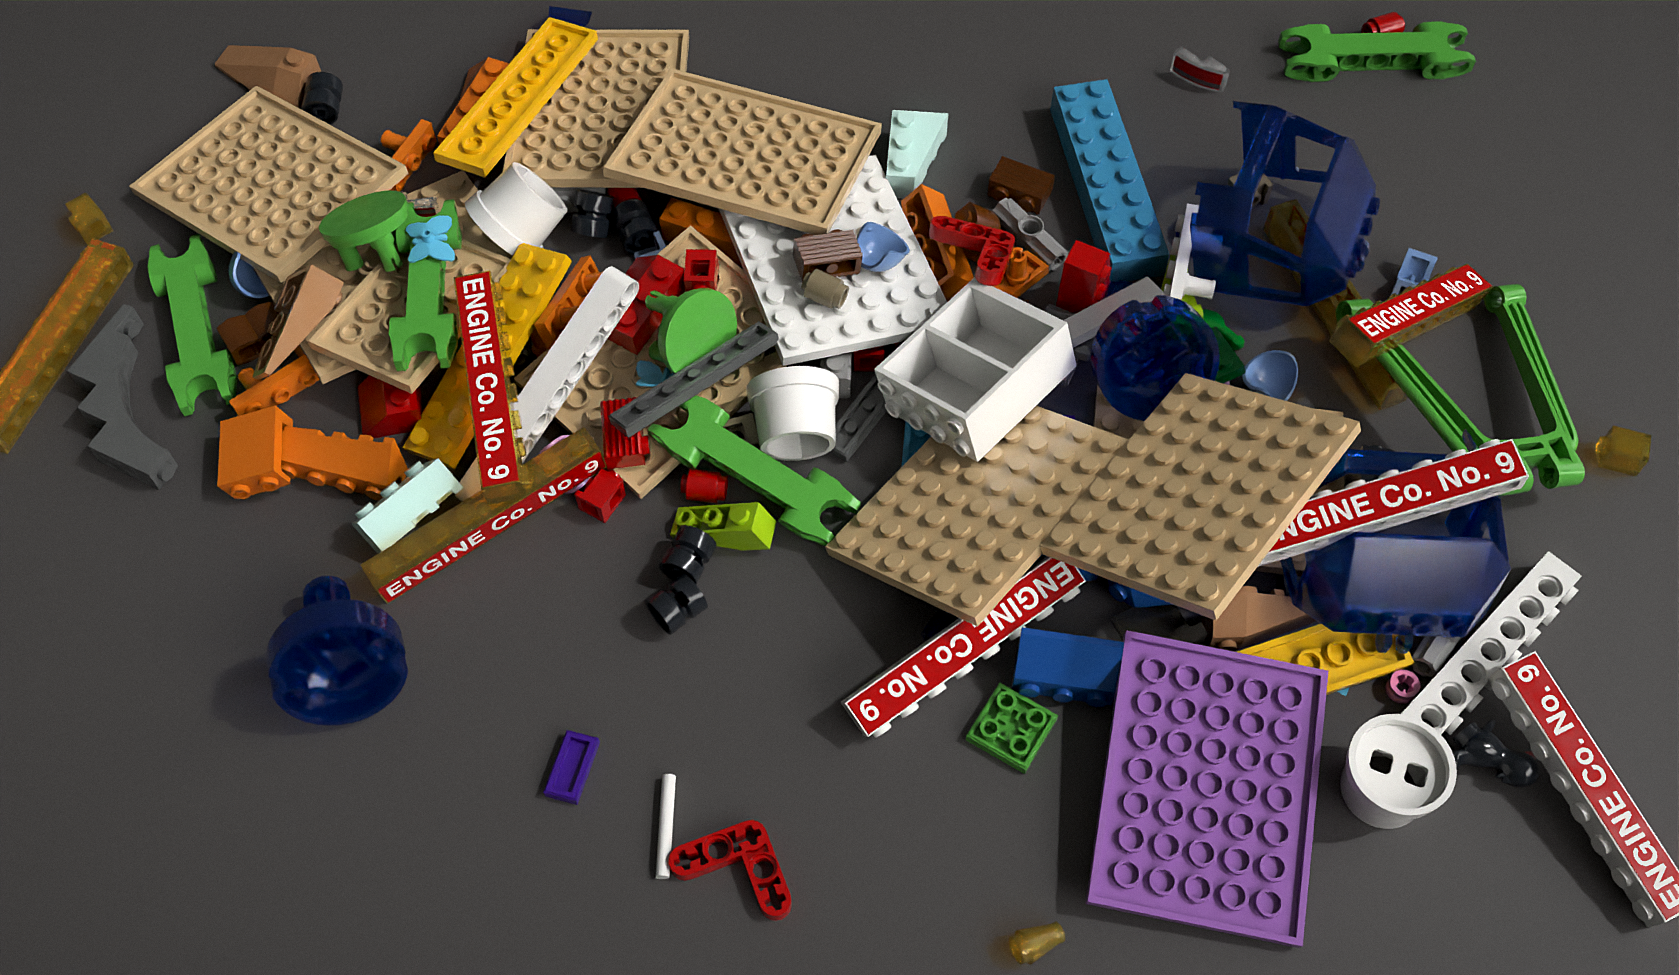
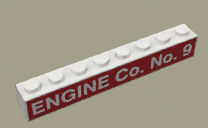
M1494 439L1483 443L1477 450L1466 452L1465 449L1457 450L1448 454L1445 459L1437 462H1432L1430 459L1416 463L1412 466V469L1399 473L1398 470H1390L1381 474L1377 480L1367 483L1365 480H1357L1345 486V489L1332 493L1331 490H1324L1318 492L1311 497L1312 499L1307 501L1258 567L1521 489L1529 477L1513 439L1500 442L1499 439Z
M1048 556L1044 557L1026 571L978 627L958 618L842 700L841 704L864 736L869 737L873 734L875 738L879 737L892 727L889 722L898 715L905 718L917 710L919 705L916 702L926 695L930 699L946 689L944 682L954 675L957 679L963 677L974 668L971 664L981 656L984 660L991 657L1001 649L998 645L1007 637L1010 640L1016 639L1020 636L1022 627L1026 628L1025 625L1034 618L1037 621L1044 619L1054 611L1052 605L1061 599L1063 602H1067L1079 594L1081 591L1078 587L1086 582L1077 567Z
M1536 651L1502 667L1489 676L1488 679L1492 684L1493 692L1506 705L1511 713L1514 725L1522 730L1530 743L1532 753L1543 763L1550 774L1553 786L1562 793L1570 805L1573 817L1582 824L1591 838L1592 847L1603 857L1609 866L1613 880L1619 887L1623 888L1632 902V908L1637 917L1644 921L1649 928L1678 916L1679 870Z

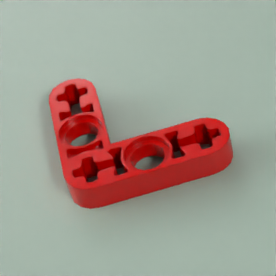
M936 216L931 219L929 236L933 240L981 252L975 271V279L979 283L996 286L1002 282L1015 243L1013 234L947 216Z
M748 820L679 845L670 853V870L677 879L683 881L692 880L743 861L763 915L769 920L777 921L787 917L791 911L792 902L789 889L767 831L763 824L758 821ZM752 831L754 835L760 834L757 837V844L751 845L749 841L738 843L740 851L734 852L733 841L730 837L735 836L736 842H740L746 839V832ZM713 843H725L729 848L726 856L720 859L711 857L708 850ZM702 848L706 864L701 865V860L698 858L690 862L691 868L688 870H684L682 866H675L680 863L679 857L686 855L688 860L699 857L697 849ZM766 861L772 864L774 870L771 876L764 879L755 876L753 869L757 863ZM772 885L774 886L777 898L785 899L781 902V909L776 911L773 906H766L770 903L767 887Z

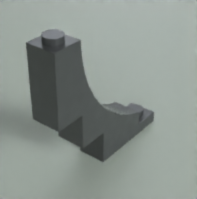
M123 304L67 372L79 388L89 392L77 409L89 425L100 429L88 445V448L97 460L160 490L166 481L173 477L178 464L167 449L154 443L138 429L133 418L129 391L133 367L139 352L131 340L139 334L144 323L134 307Z

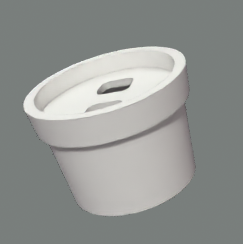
M513 162L484 191H477L465 202L467 212L479 228L512 256L522 243L543 248V242L567 213L566 205L556 192L534 172L517 162Z
M790 366L764 372L750 380L746 386L749 407L755 415L759 445L762 452L776 460L800 461L822 456L835 447V405L839 400V379L835 374L817 367Z
M1403 714L1380 715L1364 723L1353 736L1347 751L1346 764L1341 774V793L1351 812L1363 822L1383 829L1399 828L1416 818L1431 813L1447 801L1456 783V762L1446 740L1429 724L1415 717ZM1379 756L1392 759L1389 773L1383 774L1371 769L1369 765L1371 757ZM1406 770L1413 778L1415 785L1405 781Z

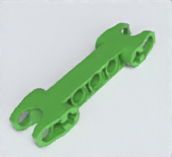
M1441 21L1423 22L1418 24L1412 32L1331 34L1330 28L1325 24H1307L1282 31L1278 40L1279 48L1287 52L1299 54L1287 59L1284 68L1285 76L1309 82L1330 81L1339 74V71L1421 69L1423 76L1427 79H1446L1472 71L1476 62L1474 55L1454 49L1464 44L1465 38L1468 35L1467 28L1459 24ZM1459 33L1455 38H1448L1451 34ZM1291 37L1300 38L1298 41L1286 42ZM1458 62H1466V63H1465L1464 65H1462V66H1453V65H1452V64L1458 63ZM1304 65V67L1299 70H1292L1294 66Z
M454 199L445 200L441 211L430 217L417 215L414 209V202H408V217L396 229L399 253H410L411 249L415 246L412 243L414 238H411L406 231L408 225L417 222L427 223L431 218L439 215L449 216L452 219V226L445 233L448 237L447 241L442 242L449 244L453 250L462 248V232L459 227ZM427 256L417 262H409L406 316L391 317L389 321V337L397 371H406L409 368L411 358L423 351L435 352L440 361V368H450L458 344V327L454 313L443 314L446 261Z
M200 234L189 238V249L185 254L177 258L166 257L159 244L151 246L147 266L155 295L157 297L168 295L180 362L166 365L165 371L167 382L175 395L179 409L184 417L193 414L195 411V399L200 393L216 389L220 391L226 405H229V401L236 397L237 386L236 370L229 350L224 349L216 352L204 285L216 283L218 280L215 266L210 260Z
M695 395L679 405L689 415L687 423L681 428L671 430L652 423L647 430L648 434L673 458L687 467L695 469L703 458L784 508V512L778 519L779 523L802 539L826 546L835 536L820 522L821 513L825 509L835 506L856 514L861 506V502L846 490L837 479L826 472L813 467L808 476L804 478L723 428L730 416L722 408L706 398Z

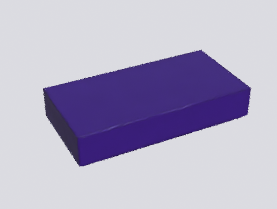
M566 730L543 792L545 797L578 805L600 744L599 738Z

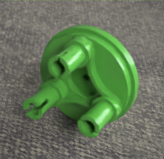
M380 191L363 195L342 204L326 215L319 225V231L323 239L328 241L334 249L338 250L347 271L357 270L364 265V261L356 246L368 243L372 249H376L384 270L391 272L396 270L393 264H396L398 269L403 265L394 245L397 243L396 229L407 219L409 205L405 195L398 191Z
M698 288L687 291L677 297L666 296L654 290L650 294L657 298L649 295L646 297V307L663 315L659 327L658 340L654 341L649 347V356L654 360L664 363L673 374H676L736 336L737 318L735 309L731 301L721 292L710 288Z

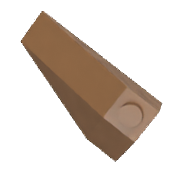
M228 45L215 62L217 69L236 83L243 84L249 91L258 86L299 109L302 108L307 77L312 73L321 72L315 55L287 47Z
M312 264L287 277L274 308L279 314L269 324L267 330L268 333L272 334V338L267 340L261 349L253 378L260 380L270 376L324 317L339 305L343 293L340 292L344 284L343 281Z
M1242 586L1217 620L1201 615L1205 646L1235 652L1329 617L1339 603L1338 596L1302 592L1290 597L1285 596L1284 590L1273 589L1270 592L1271 594L1257 593L1256 587Z

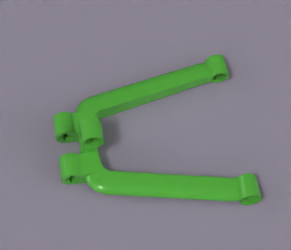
M1519 284L1493 286L1487 289L1484 295V304L1487 310L1495 313L1500 321L1544 435L1513 439L1529 477L1521 489L1497 496L1527 493L1530 491L1534 482L1531 472L1534 467H1537L1539 470L1540 482L1548 489L1578 485L1582 483L1585 476L1583 463L1575 452L1579 441L1577 431L1532 321L1524 307L1527 299L1526 292ZM1370 299L1341 301L1337 305L1336 320L1340 327L1353 328L1357 336L1452 452L1461 449L1470 452L1479 449V446L1483 443L1494 440L1484 436L1393 334L1374 343L1349 320L1360 313L1374 308V303Z

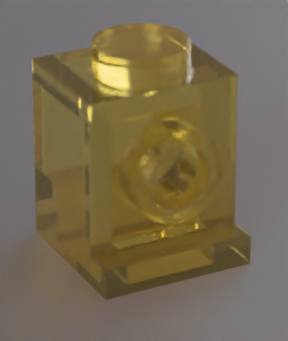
M86 192L65 204L72 214L67 217L76 231L80 233L88 246L114 231L103 212Z

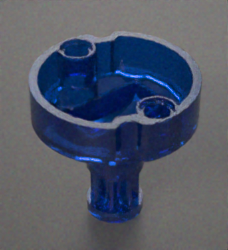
M1156 295L1151 302L1140 303L1137 300H1131L1118 307L1105 319L1098 329L1092 344L1091 369L1103 395L1117 411L1130 418L1145 421L1185 373L1214 381L1219 368V347L1212 329L1192 306L1174 297Z
M321 576L313 579L303 590L304 608L284 620L269 640L266 658L268 674L271 680L272 696L286 713L304 722L317 725H342L363 720L389 705L400 693L406 682L408 667L401 629L397 622L383 609L367 602L351 600L349 587L342 579L334 576Z

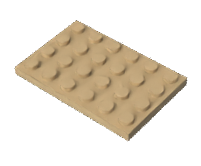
M463 239L462 248L453 250L455 260L452 262L446 261L443 314H455L458 339L462 335L455 278L489 272L493 295L500 284V278L507 272L506 267L511 260ZM396 243L394 247L403 265L398 269L396 264H393L396 270L386 272L380 261L313 334L308 343L314 351L413 394L439 363L435 352L423 351L411 358L409 368L406 371L396 370L391 339L389 337V321L391 317L406 316L409 272L408 257L410 254L399 253Z

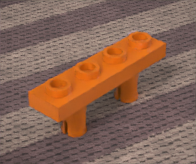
M421 119L408 137L401 136L390 130H386L382 134V146L396 151L392 158L404 164L409 173L389 191H401L408 178L420 167L421 161L428 152L434 149L437 139L431 122Z
M1015 247L1013 248L1002 282L993 287L1018 298L1048 274L1049 265L1028 250L1023 252L1022 248Z
M591 255L579 259L534 324L548 350L551 349L603 273V271L599 272Z
M299 345L294 349L299 358L264 380L253 378L255 370L251 367L243 369L238 374V379L246 391L229 401L238 416L285 403L290 397L320 380Z

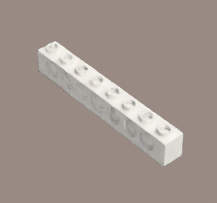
M1548 551L1401 714L1420 720L1426 719L1432 723L1433 728L1441 735L1444 731L1451 735L1463 722L1459 714L1464 709L1471 713L1484 698L1479 694L1483 687H1486L1489 691L1492 689V684L1488 677L1498 671L1503 665L1506 666L1518 660L1522 653L1517 649L1522 644L1529 647L1541 634V631L1537 629L1541 622L1546 626L1550 624L1560 612L1555 606L1560 601L1566 605L1579 591L1574 585L1582 576ZM1521 611L1526 613L1529 617L1524 616L1521 613ZM1501 632L1507 634L1510 639L1506 638ZM1482 653L1488 655L1492 661L1486 659ZM1462 675L1468 676L1473 683L1466 681ZM1442 696L1450 699L1453 705L1446 703Z

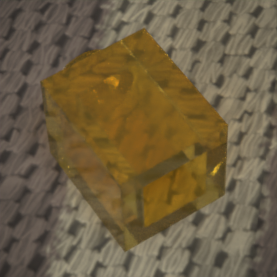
M1613 425L1606 436H1600L1597 442L1596 453L1599 454L1598 467L1636 477L1649 461L1652 435Z

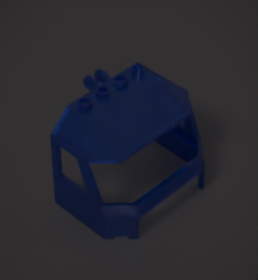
M1233 101V108L1241 110L1244 163L1234 186L1197 182L1195 195L1201 196L1198 213L1192 212L1190 222L1194 277L1212 281L1216 280L1214 292L1301 306H1310L1346 290L1349 279L1355 278L1356 273L1361 272L1364 268L1365 258L1370 251V243L1364 237L1370 236L1373 226L1372 215L1377 216L1380 207V198L1376 197V184L1355 140L1347 136H1341L1274 105ZM1296 136H1301L1335 149L1327 172L1297 167ZM1263 173L1268 177H1276L1281 180L1292 179L1322 183L1308 219L1301 258L1247 233L1254 195ZM1248 255H1253L1299 272L1301 275V293L1252 286L1250 284Z
M1465 429L1462 438L1468 452L1479 449ZM1347 449L1317 489L1348 473L1381 475L1390 470H1398L1400 473L1412 469L1413 465L1430 459L1432 462L1443 460L1448 454ZM1500 495L1451 509L1445 521L1450 536L1354 532L1318 551L1316 549L1306 552V567L1300 581H1298L1292 558L1280 560L1293 605L1333 632L1377 634L1375 646L1378 653L1389 651L1392 645V634L1398 635L1395 638L1396 650L1402 654L1408 653L1409 649H1411L1413 635L1451 638L1465 637L1487 614L1511 570ZM1487 527L1489 530L1490 539L1482 538Z

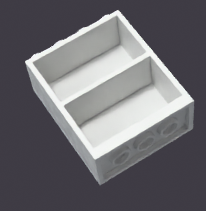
M974 277L874 370L879 382L878 388L882 392L886 403L885 408L891 416L902 418L915 430H922L928 433L936 442L945 443L952 447L959 455L963 457L968 456L978 462L1077 365L1067 322L993 286L981 284Z

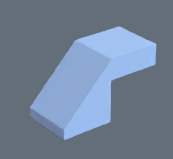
M1408 247L1389 300L1428 283L1438 257Z

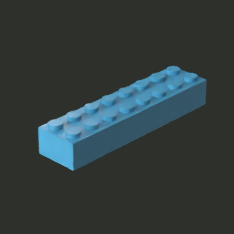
M1108 79L1054 87L1050 111L1096 248L1110 253V267H1112L1110 284L1139 280L1147 276L1149 278L1164 276L1170 254Z

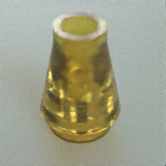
M1057 921L1046 925L1018 929L1015 931V935L1009 937V947L1012 955L1021 965L1024 963L1032 965L1058 944L1065 942V933Z

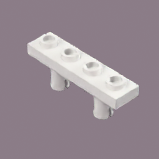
M1187 203L1184 215L1178 214L1175 232H1180L1179 238L1174 237L1170 253L1171 255H1176L1175 261H1169L1166 278L1171 279L1170 285L1165 284L1163 291L1165 300L1162 302L1167 303L1165 315L1177 317L1182 296L1184 297L1185 294L1211 300L1214 293L1216 280L1201 279L1189 276V273H1187L1190 252L1193 250V247L1220 253L1224 237L1223 233L1200 230L1198 226H1195L1199 205Z

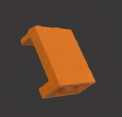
M275 405L220 421L217 487L234 499H247L251 495L275 491L280 487L290 485V477L281 470L282 432L285 426L293 427V419Z

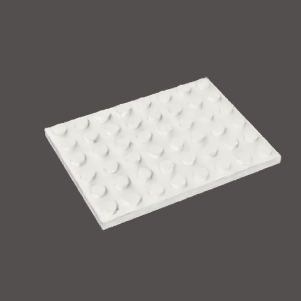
M876 155L868 157L829 232L836 229L842 231L854 230L857 238L861 227L866 222H874L887 227L899 235L907 243L910 251L899 264L890 270L872 272L861 267L858 275L855 273L852 276L848 274L846 277L842 275L839 279L849 286V292L840 309L836 307L830 309L804 297V290L801 289L802 280L792 254L794 238L810 233L719 208L765 324L778 333L779 340L774 346L783 366L905 341L947 303Z

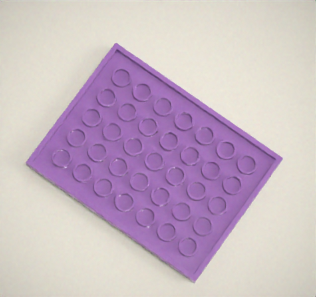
M1126 630L1123 634L1122 642H1124V648L1116 683L1085 904L1296 948L1302 947L1328 670Z

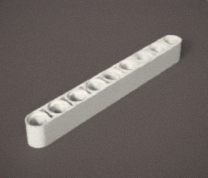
M613 266L605 269L509 409L517 471L638 293L639 283ZM477 456L459 482L464 488L455 496L479 514H485L495 505L510 482L483 487L479 456Z

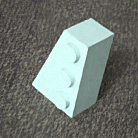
M892 110L886 179H888L896 198L904 199L922 184L930 163L934 161L941 142H944L947 136L948 113Z
M439 458L424 464L420 461L416 462L404 472L407 476L405 480L399 485L394 481L380 492V495L383 497L374 506L369 502L355 513L358 519L352 523L353 527L377 553L386 551L416 526L415 524L429 512L433 513L440 507L439 504L452 493L457 494L464 488Z

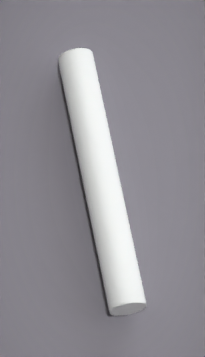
M673 774L662 775L655 876L657 879L670 878L669 856L672 847L676 776Z

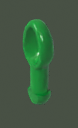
M1203 309V321L1199 323L1202 329L1206 331L1216 326L1233 350H1241L1245 345L1244 338L1228 328L1219 313Z

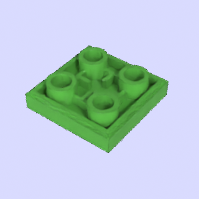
M999 682L966 735V741L1025 774L1059 715Z

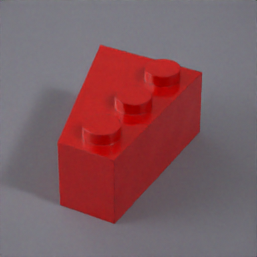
M1076 240L1064 261L1056 306L1073 313H1078L1103 300L1110 286V273L1112 267H1110V253Z

